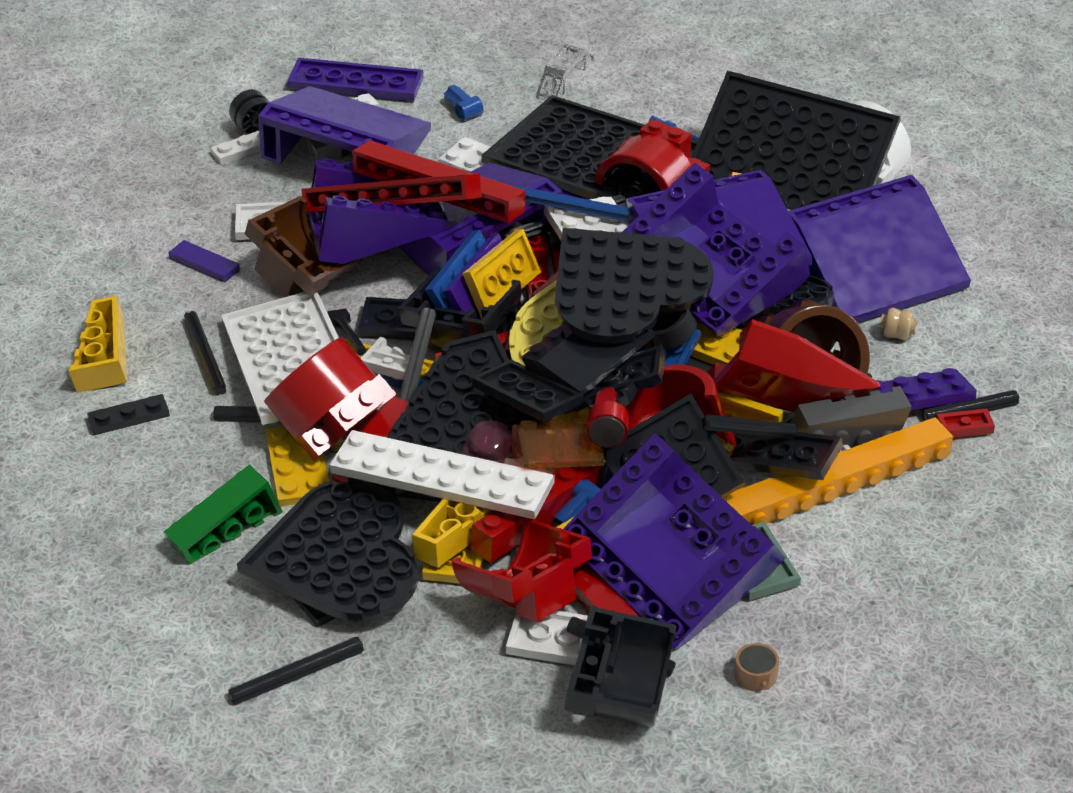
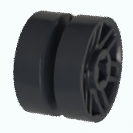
M245 90L239 93L231 102L229 108L230 118L245 135L259 131L258 116L269 101L258 90Z

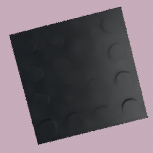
M692 394L687 395L628 430L626 440L619 446L598 448L612 474L615 475L645 442L656 433L722 498L746 485L715 432L702 428L701 420L705 415Z

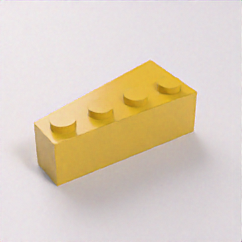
M117 295L92 300L85 321V331L81 332L80 335L81 343L79 349H76L74 353V364L70 365L69 374L76 392L127 383L125 318Z
M442 499L412 534L415 559L437 568L471 544L472 524L494 510Z

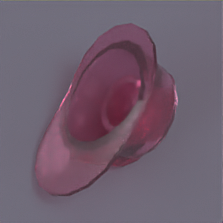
M482 421L472 429L464 445L463 455L503 463L513 442L511 429L500 421Z

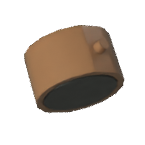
M752 643L744 645L738 650L735 658L734 674L739 685L751 691H762L770 689L776 683L779 671V655L773 648L762 643Z

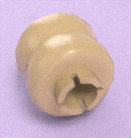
M890 308L887 315L882 313L880 329H884V336L886 338H897L906 341L909 339L910 334L915 335L917 319H913L912 311H900L896 308Z

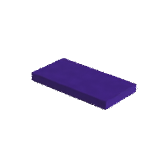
M493 233L489 236L444 290L454 310L469 312L470 309H475L479 320L482 318L462 273L503 241L499 233Z

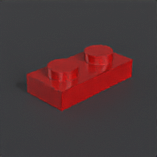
M987 408L937 414L936 417L952 434L953 438L994 434L995 425Z

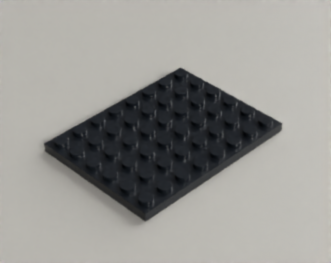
M727 70L691 158H696L710 164V174L713 175L714 180L728 177L732 172L743 174L762 170L771 178L785 207L793 210L876 185L901 118L894 114Z
M554 95L546 99L482 154V163L487 164L490 162L548 178L559 189L588 199L614 197L620 194L626 198L661 191L659 185L650 174L632 164L630 166L619 165L604 178L602 185L595 183V175L600 164L629 137L640 135V129L645 124ZM692 139L690 157H692L698 142Z

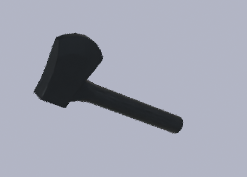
M347 309L327 311L333 326L339 327L359 356H363L366 353V348L348 324V322H351V318Z

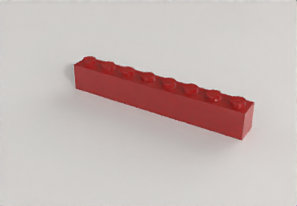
M371 140L353 150V172L380 181L472 174ZM480 176L482 198L443 201L506 223H510L525 213V190Z
M480 173L301 189L302 197L308 201L306 212L324 211L326 197L333 198V196H343L351 201L367 199L374 204L390 202L395 205L482 198Z

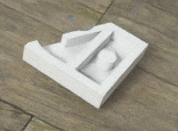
M380 337L361 359L374 374H382L396 380H404L410 355L403 353V350L397 346L393 347V349L387 346V340Z

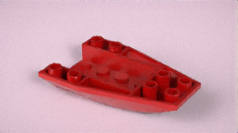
M753 319L740 333L739 351L729 363L723 365L715 362L707 372L714 380L717 389L794 413L799 404L827 399L837 402L843 399L844 396L849 395L859 398L869 396V392L880 388V382L803 337Z

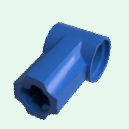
M455 84L448 86V89L444 92V100L455 109L456 115L461 121H466L483 114V104L478 96L470 97Z
M588 479L578 482L573 489L572 498L554 516L555 521L561 525L575 517L601 489Z

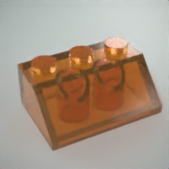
M574 419L573 423L551 420L547 424H537L536 421L527 420L521 421L520 425H512V457L524 469L604 466L602 447L594 444L587 435L588 419Z

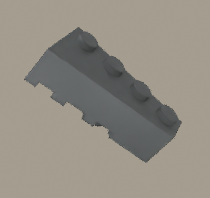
M898 386L891 388V392L880 393L879 390L869 392V396L859 398L849 395L844 396L843 399L837 402L827 399L799 404L791 423L796 425L797 432L841 437L843 445L858 446L902 430L912 406L902 388Z

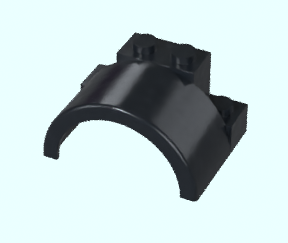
M438 267L398 307L402 325L417 328L421 310L423 308L433 309L436 315L428 343V350L432 354L440 353L446 342L496 330L517 307L521 298V282L512 280L511 288L495 305H489L481 309L483 318L479 320L475 309L464 312L435 307L425 289L442 269Z
M591 606L575 669L572 672L566 693L564 710L654 727L666 681L676 625ZM609 641H613L612 651Z

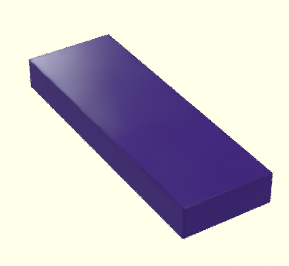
M185 240L168 252L169 259L224 283L240 271L239 263Z

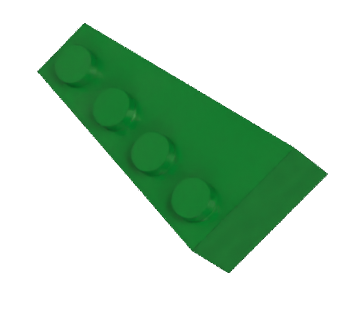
M249 464L201 503L194 506L182 518L174 522L164 531V534L171 546L189 564H192L221 548V542L225 540L233 541L241 536L242 530L251 525L256 528L264 523L263 519L273 514L276 517L283 513L269 482Z

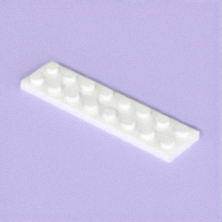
M354 430L350 432L330 464V471L334 474L530 519L537 517L554 484L553 474Z

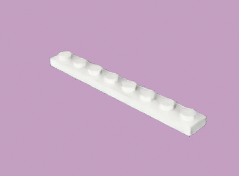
M369 93L353 98L379 107V103ZM259 131L210 147L211 154L222 165L260 152Z

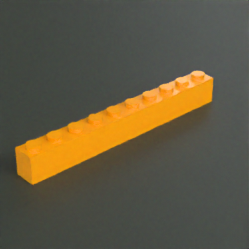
M934 417L839 452L823 480L777 475L736 490L723 499L751 525L764 521L767 524L778 519H785L789 515L801 510H809L812 506L825 501L830 502L841 495L854 493L858 489L870 484L875 485L886 478L899 476L910 469L920 468L934 460L944 459L951 453L953 436Z

